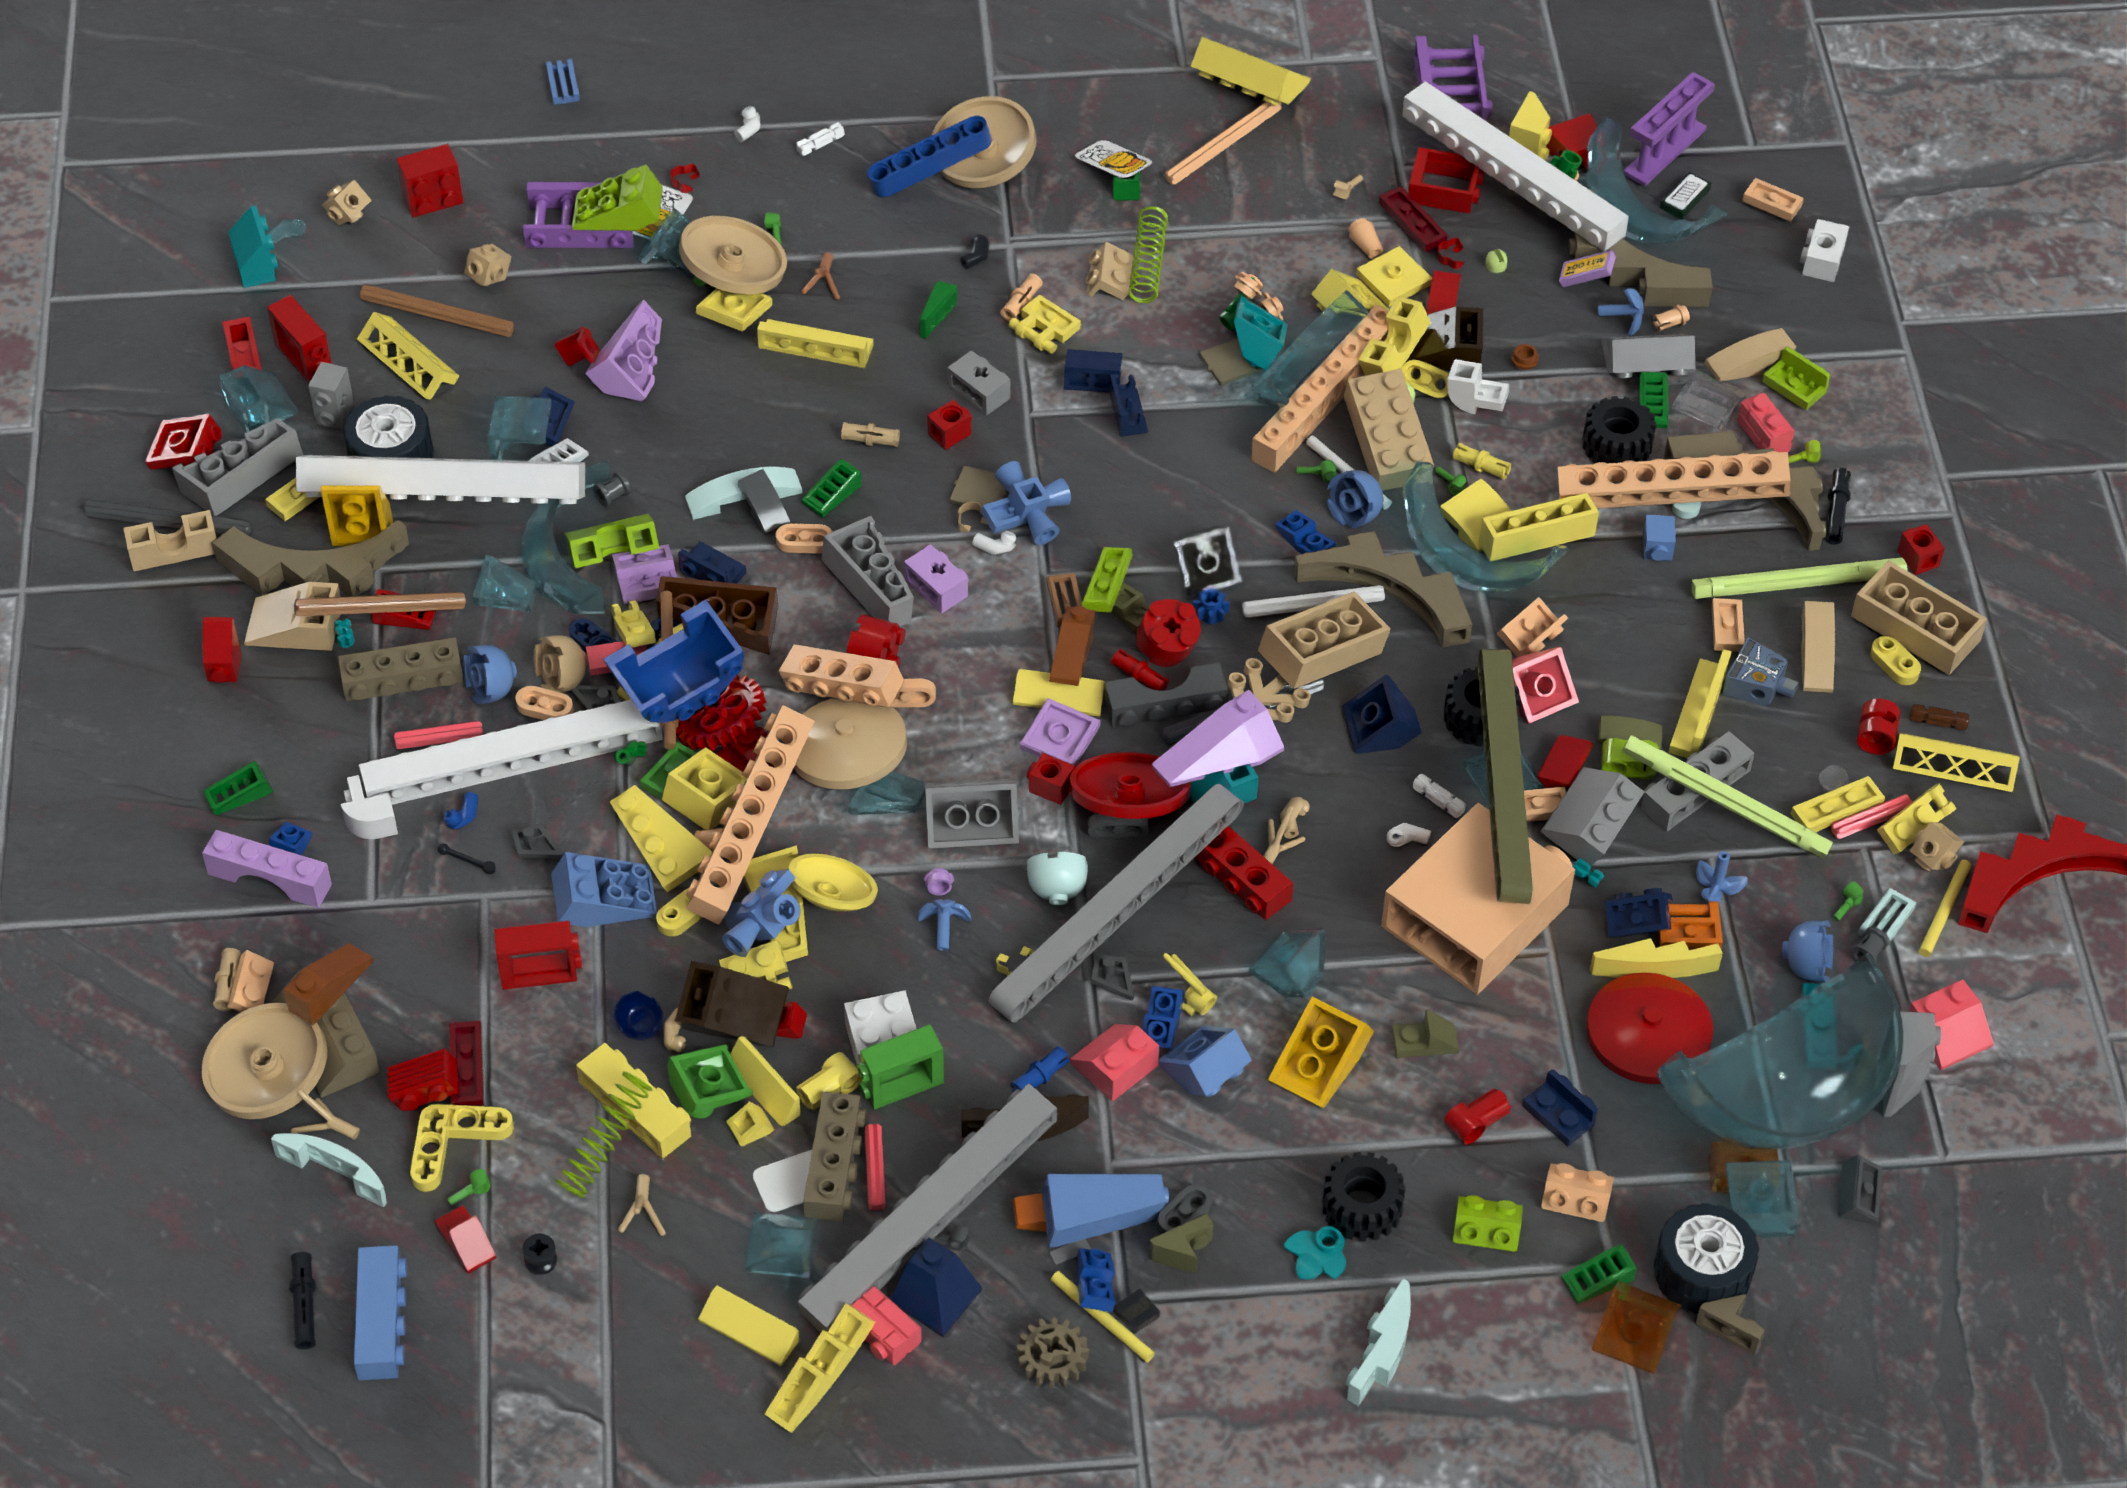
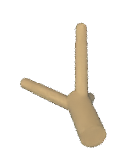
M1292 805L1288 806L1276 836L1273 819L1268 820L1269 847L1263 857L1271 864H1273L1279 852L1292 848L1306 840L1302 836L1280 845L1294 809Z
M298 1090L297 1094L323 1116L327 1122L291 1128L292 1134L333 1129L353 1140L356 1139L360 1128L334 1116L319 1098L314 1100L303 1090Z
M641 1174L637 1176L635 1201L618 1228L621 1233L625 1231L633 1216L639 1214L641 1208L644 1207L659 1235H665V1230L648 1201L650 1182L648 1175Z

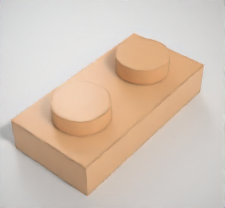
M1755 178L1745 191L1742 202L1791 222L1802 207L1804 198Z
M1713 598L1711 606L1714 651H1723L1724 649L1740 652L1745 643L1742 600Z
M1565 787L1524 790L1527 822L1548 820L1565 795Z
M246 950L240 957L227 1007L243 1012L249 1008L264 1004L274 962Z

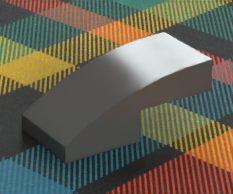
M764 469L738 480L737 486L751 506V515L765 536L777 531L782 525L790 524L786 510Z

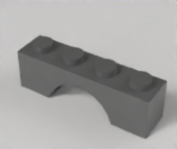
M1220 662L1191 667L1187 680L1182 685L1171 690L1158 691L1149 689L1141 685L1134 677L1107 681L1104 687V701L1112 727L1130 726L1135 723L1159 721L1164 718L1188 716L1193 713L1214 710L1228 702V687Z

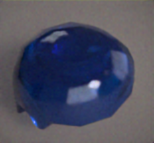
M632 991L622 995L614 1007L613 1018L617 1028L627 1038L644 1041L657 1035L663 1026L664 1012L654 997L643 994L640 991Z

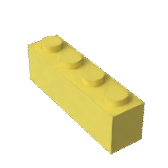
M1583 493L1482 518L1479 543L1491 562L1595 536L1599 511L1589 494Z
M603 1043L576 1064L579 1083L603 1105L628 1116L631 1115L612 1100L609 1094L631 1104L639 1105L617 1088L615 1084L618 1083L642 1095L645 1094L626 1079L622 1073L628 1072L652 1088V1091L646 1090L649 1095L648 1098L633 1095L641 1103L642 1108L636 1109L625 1105L634 1113L635 1119L619 1117L634 1134L662 1159L691 1137V1118L682 1107L676 1108L661 1088H654L640 1069L631 1067L625 1056L618 1049L613 1050L606 1043Z

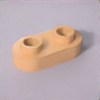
M785 524L776 531V544L781 551L787 553L821 554L824 535L833 531L828 526L822 524Z
M904 679L891 706H930L936 699V687L933 682L927 679Z
M526 686L521 688L515 697L517 710L521 714L532 718L546 720L574 713L572 699L568 695L537 686Z

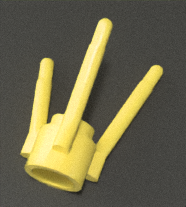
M1164 953L1163 958L1190 985L1184 995L1187 1004L1183 1002L1182 1010L1190 1016H1193L1196 1011L1201 1015H1205L1215 1004L1217 996L1203 985L1177 955L1173 954L1170 956L1168 953Z

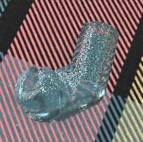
M284 219L266 234H271L273 244H275L283 237H299L303 235L306 230V223L302 219Z

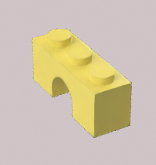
M1398 296L1385 316L1388 322V334L1385 341L1371 338L1358 358L1365 376L1402 369V366L1431 323L1422 302Z

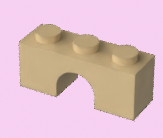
M210 510L182 515V527L172 534L158 533L154 529L152 522L123 528L133 571L214 555L212 542L217 537Z

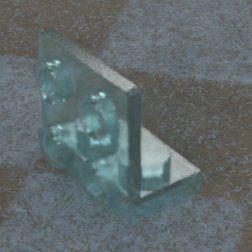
M674 208L661 221L637 259L646 265L652 257L657 260L661 256L686 276L693 278L695 275L685 266L679 254L681 235L685 227L692 221Z
M496 395L488 433L490 459L502 460L504 449H509V443L545 444L552 400L548 398Z

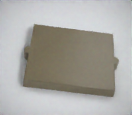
M1238 338L1202 351L1199 354L1207 366V372L1213 374L1220 386L1264 370L1261 367L1255 368L1246 361V358L1242 356Z
M964 466L959 479L954 481L955 488L950 497V503L961 506L967 502H978L980 506L1007 498V490L995 478V473Z

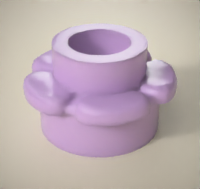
M934 868L925 875V886L929 893L933 895H945L952 889L954 876L944 868Z

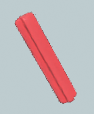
M472 721L400 731L394 733V742L396 749L399 750L450 743L463 738L483 735V727L481 721Z
M1901 795L1833 822L1830 828L1831 833L1836 839L1849 836L1891 819L1913 801L1908 795Z
M877 1123L867 1124L865 1126L868 1208L871 1211H882L886 1207L882 1127Z

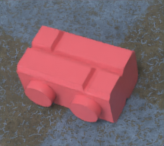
M1761 393L1744 399L1740 405L1737 422L1758 449L1774 448V451L1789 452L1795 430L1765 393Z
M873 1286L861 1299L852 1304L853 1307L876 1322L865 1338V1341L870 1344L871 1352L879 1360L883 1361L886 1359L892 1365H896L907 1353H910L921 1343V1327L878 1288Z

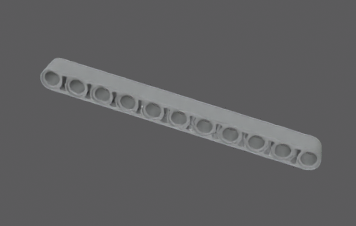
M1221 784L1214 785L992 991L988 1001L989 1004L1012 1023L1019 1021L1228 827L1241 813L1244 806L1243 801Z

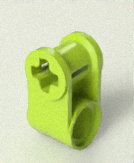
M1610 738L1603 742L1601 770L1621 773L1627 778L1650 779L1657 774V771L1651 769L1648 765L1646 771H1643L1644 763L1622 752L1627 740ZM1642 740L1647 744L1659 749L1658 745L1653 741Z

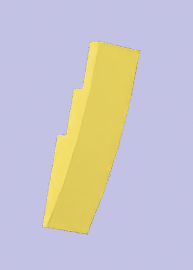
M1650 938L1594 952L1590 972L1595 976L1619 978L1633 973H1656L1672 978L1689 977L1719 971L1723 952L1718 943L1689 950L1685 941L1655 948Z
M845 1303L829 1331L822 1330L806 1358L799 1357L766 1410L765 1415L789 1432H793L837 1380L876 1322L852 1305Z

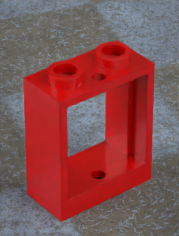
M1418 147L1408 193L1419 205L1470 214L1473 203L1478 204L1481 188H1478L1477 185L1483 184L1485 171L1477 165L1468 162L1460 154ZM1431 173L1470 180L1468 191L1424 184L1425 174Z
M289 295L267 306L274 344L310 384L321 362L332 364L326 333L293 296Z
M570 920L494 929L496 957L502 990L577 981L576 969H582L578 933H571ZM565 950L566 952L512 959L513 955Z

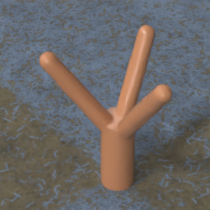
M831 253L823 254L819 268L815 269L816 274L802 289V294H806L820 277H825L835 300L840 299L829 272L833 261Z

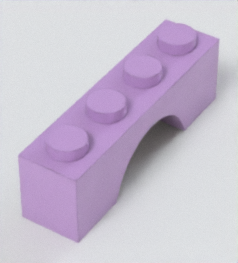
M215 830L202 852L208 875L236 883L239 877L244 875L261 877L281 888L291 900L316 908L320 907L332 886L328 865L325 862L219 830Z

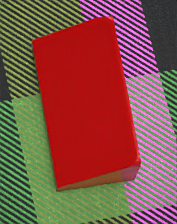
M1566 735L1558 736L1537 774V778L1545 788H1569L1581 770L1593 747V743L1589 740Z

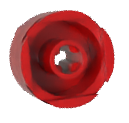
M1163 599L1153 602L1147 609L1136 631V645L1141 654L1143 652L1150 658L1149 661L1161 667H1173L1186 659L1194 648L1201 631L1200 621L1194 606L1175 599Z
M864 614L861 615L856 622L861 625L858 631L852 630L846 653L896 661L899 667L900 657L897 656L899 645L901 646L904 642L906 630L901 628L898 623Z

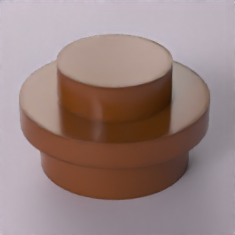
M1529 344L1518 345L1511 354L1512 364L1519 369L1529 370L1538 364L1539 355L1536 349Z

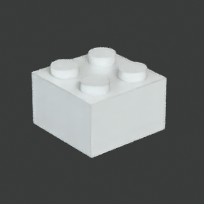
M905 990L844 1003L845 1026L856 1065L861 1064L860 1050L916 1030Z

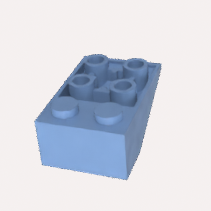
M565 852L551 873L558 922L570 920V925L590 927L652 918L657 915L649 865Z

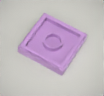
M1047 698L1020 742V749L1038 757L1045 753L1076 767L1100 728V720Z

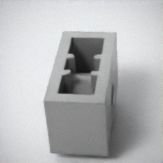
M972 350L947 367L948 387L986 416L1010 399L1009 377L1004 372L998 371L984 357H980Z
M321 362L308 385L316 424L325 427L343 429L346 417L350 415L355 406L348 368Z

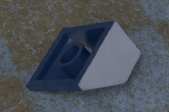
M1386 674L1342 705L1353 748L1358 754L1399 749L1422 733L1415 709L1390 676Z
M929 1237L909 1260L890 1300L903 1312L944 1337L980 1294L982 1287L955 1253Z

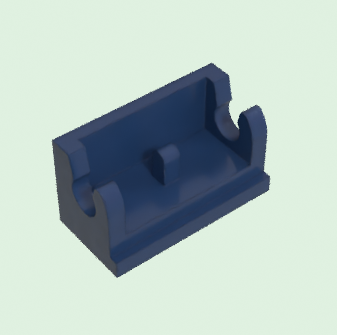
M1067 349L1064 368V389L1110 393V375L1118 374L1121 382L1122 353Z
M1118 374L1110 375V399L1120 437L1148 433L1135 378L1132 374L1128 377L1129 382L1124 385L1120 384Z

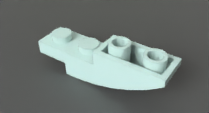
M1405 1279L1401 1281L1397 1289L1392 1287L1383 1302L1385 1307L1381 1313L1376 1311L1371 1317L1367 1329L1370 1330L1369 1345L1362 1357L1364 1362L1359 1369L1354 1367L1346 1380V1385L1349 1386L1347 1400L1357 1406L1360 1405L1374 1382L1387 1388L1401 1360L1406 1343L1411 1308L1409 1281Z

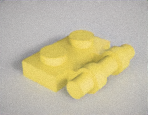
M1040 294L1021 309V317L1024 320L1019 321L1016 318H1012L1009 322V327L1015 330L1017 336L1022 339H1029L1034 343V347L1041 351L1046 350L1050 354H1053L1057 349V345L1052 342L1054 338L1064 343L1081 329V321ZM1036 326L1043 331L1039 334L1033 328Z
M778 940L750 949L746 957L732 955L719 960L721 967L764 980L767 979V981L788 986L789 989L793 988L789 976L780 980L777 978V975L788 971Z

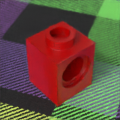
M954 399L927 415L928 435L944 450L952 447L971 435L972 416L969 410L961 407Z
M1925 524L1902 532L1897 552L1903 557L1914 575L1940 567L1945 548L1930 527Z
M1042 753L1036 763L1032 762L1027 771L1026 778L1029 779V792L1062 805L1070 792V775L1075 766Z

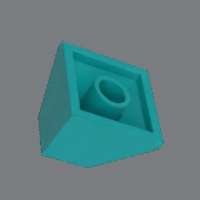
M1241 296L1238 300L1234 324L1242 356L1246 358V361L1251 366L1267 370L1284 346L1288 324Z

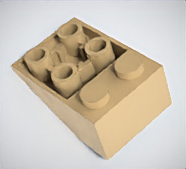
M306 582L256 597L244 642L245 646L332 651L336 636L335 621L340 619V614L296 616L294 603L296 599L341 597L338 583Z

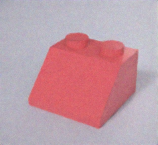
M1963 979L1916 1000L1910 1005L1909 1012L1935 1013V1025L1941 1028L1940 1045H1935L1934 1062L1940 1070L1982 1052L1994 1044L1982 1003Z
M1114 1024L1071 1057L1069 1063L1113 1102L1158 1067L1159 1044L1137 1025Z

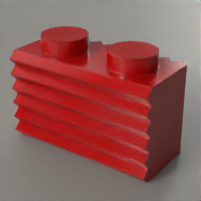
M445 1048L387 1067V1090L389 1093L387 1095L401 1111L415 1110L419 1105L423 1106L424 1103L429 1104L430 1101H443L448 1096L458 1093L457 1060Z

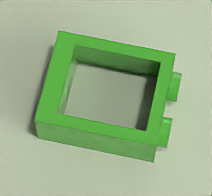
M931 1024L860 1050L861 1064L857 1065V1069L862 1081L858 1082V1087L863 1099H869L874 1110L944 1083L943 1047Z

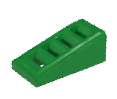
M1141 170L1127 178L1113 175L1114 200L1140 199Z
M941 281L935 282L919 318L920 338L926 339L957 304L956 285Z
M1641 372L1638 381V401L1641 402V406L1646 405L1650 409L1649 413L1661 414V416H1654L1656 428L1667 429L1668 375L1667 373Z
M840 459L802 499V504L823 518L862 486L861 472L844 459ZM820 497L826 501L825 504L818 501L817 498Z
M256 761L249 763L203 790L215 816L274 792L265 773ZM245 784L246 788L241 790L240 786ZM230 789H233L235 792L232 796L228 792ZM221 793L224 800L219 803L216 795Z
M1619 1244L1563 1274L1561 1279L1576 1304H1580L1634 1281L1637 1268L1624 1246ZM1606 1267L1610 1274L1609 1277L1606 1276V1274L1602 1270L1603 1268ZM1591 1273H1594L1598 1283H1594L1590 1276ZM1579 1278H1582L1587 1286V1289L1584 1291L1577 1281Z

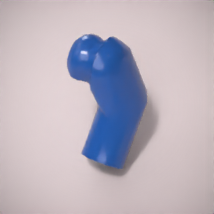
M473 792L465 793L462 809L459 811L451 809V812L447 811L444 814V822L449 828L458 830L476 818L478 795Z

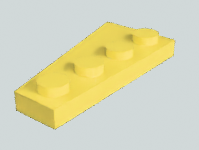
M636 785L610 801L667 893L696 874L705 855L711 856L712 851Z
M797 845L751 859L743 876L749 894L756 891L761 885L760 879L769 871L788 869L790 862L798 857ZM791 884L783 894H789L796 898L800 906L799 918L794 924L786 925L775 939L769 940V942L774 940L780 942L786 962L808 955L803 899Z

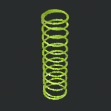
M1153 206L1145 207L1139 213L1138 234L1136 235V249L1134 250V264L1132 265L1131 273L1132 279L1130 280L1131 287L1129 288L1130 297L1139 303H1149L1158 297L1168 215L1163 209ZM1148 209L1157 210L1164 216L1165 220L1163 221L1154 215L1142 216V213ZM1145 217H1155L1162 224L1145 223L1142 219ZM1146 225L1149 227H1158L1159 229L1147 230L1142 226ZM1152 232L1157 234L1158 237L1148 238L1141 235V233ZM1148 239L1155 241L1157 244L1145 245L1140 241ZM1149 247L1156 250V252L1146 253L1139 250V248ZM1145 254L1150 255L1155 259L1143 260L1138 256ZM1146 262L1154 265V267L1143 268L1137 264ZM1147 270L1152 272L1153 274L1140 275L1136 271ZM1142 277L1147 278L1152 282H1138L1135 279ZM1139 284L1148 285L1152 289L1141 291L1134 288V286ZM1134 289L1141 293L1155 291V293L1149 298H1137L1131 293V290Z
M623 1072L622 1075L637 1086L645 1095L634 1092L618 1083L615 1085L639 1106L626 1102L612 1094H609V1097L623 1107L631 1116L602 1105L603 1109L619 1120L625 1127L614 1124L598 1115L595 1118L609 1128L617 1137L608 1135L592 1126L588 1127L589 1130L600 1137L611 1148L602 1146L586 1137H581L585 1143L596 1150L604 1159L582 1149L575 1148L576 1152L598 1170L570 1158L568 1161L590 1180L577 1176L565 1169H562L561 1172L575 1182L583 1191L573 1188L559 1179H555L556 1183L582 1199L585 1198L584 1195L588 1194V1192L576 1179L589 1184L594 1183L593 1177L583 1168L595 1173H601V1168L589 1157L601 1162H608L606 1155L597 1147L610 1152L615 1151L614 1146L605 1137L620 1141L622 1138L611 1126L621 1130H628V1125L619 1116L635 1119V1115L625 1105L636 1109L642 1108L641 1103L633 1095L648 1098L649 1095L646 1090L652 1091V1088L647 1083L628 1072Z

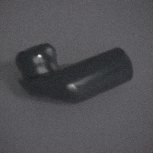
M979 234L971 239V243H973L972 252L960 258L961 264L965 269L987 259L989 241L986 236Z

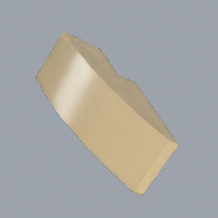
M1782 328L1775 329L1734 343L1707 358L1704 364L1718 382L1763 375L1767 366L1775 365L1781 360L1782 351L1785 347L1788 346L1795 350L1796 345Z
M1805 601L1801 614L1803 691L1832 693L1835 663L1834 603Z

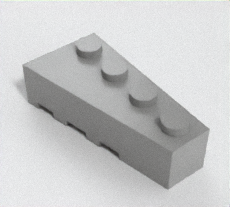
M277 418L245 433V438L240 441H228L220 445L221 450L208 456L204 452L194 457L195 462L185 467L179 464L172 467L180 493L205 511L210 510L212 516H218L294 462L296 457L302 456L303 452L296 430Z
M872 515L824 535L822 561L873 617L898 623L899 626L911 622L914 597L902 573L897 571L891 552L888 553L884 546V539L881 533L877 532Z

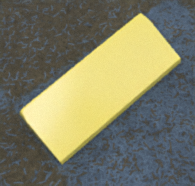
M1026 669L1018 670L1013 705L1041 709L1047 698L1086 715L1101 716L1105 681L1081 677L1079 686L1049 682L1051 673Z
M739 1037L730 1054L747 1086L752 1090V1095L780 1126L787 1125L800 1116L799 1096L746 1037Z
M717 1285L712 1290L698 1318L699 1322L780 1366L783 1365L799 1343L798 1329Z

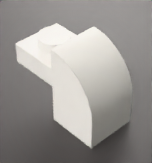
M1454 359L1447 378L1448 395L1451 401L1461 410L1471 414H1476L1478 407L1503 411L1509 394V384L1482 380V364Z
M359 775L348 777L349 790L344 791L346 803L341 804L344 822L348 830L364 839H379L398 834L389 793L364 798Z

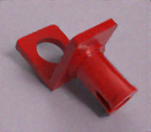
M580 327L579 330L576 329L575 333L555 343L556 349L567 366L574 365L586 358L592 364L600 352L599 347L592 338L591 331L586 327Z

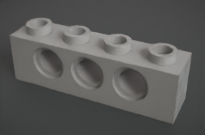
M1728 731L1720 738H1713L1707 747L1699 753H1692L1685 763L1731 786L1751 771L1755 753ZM1665 776L1659 782H1653L1645 788L1642 795L1641 811L1667 832L1709 802L1710 799Z

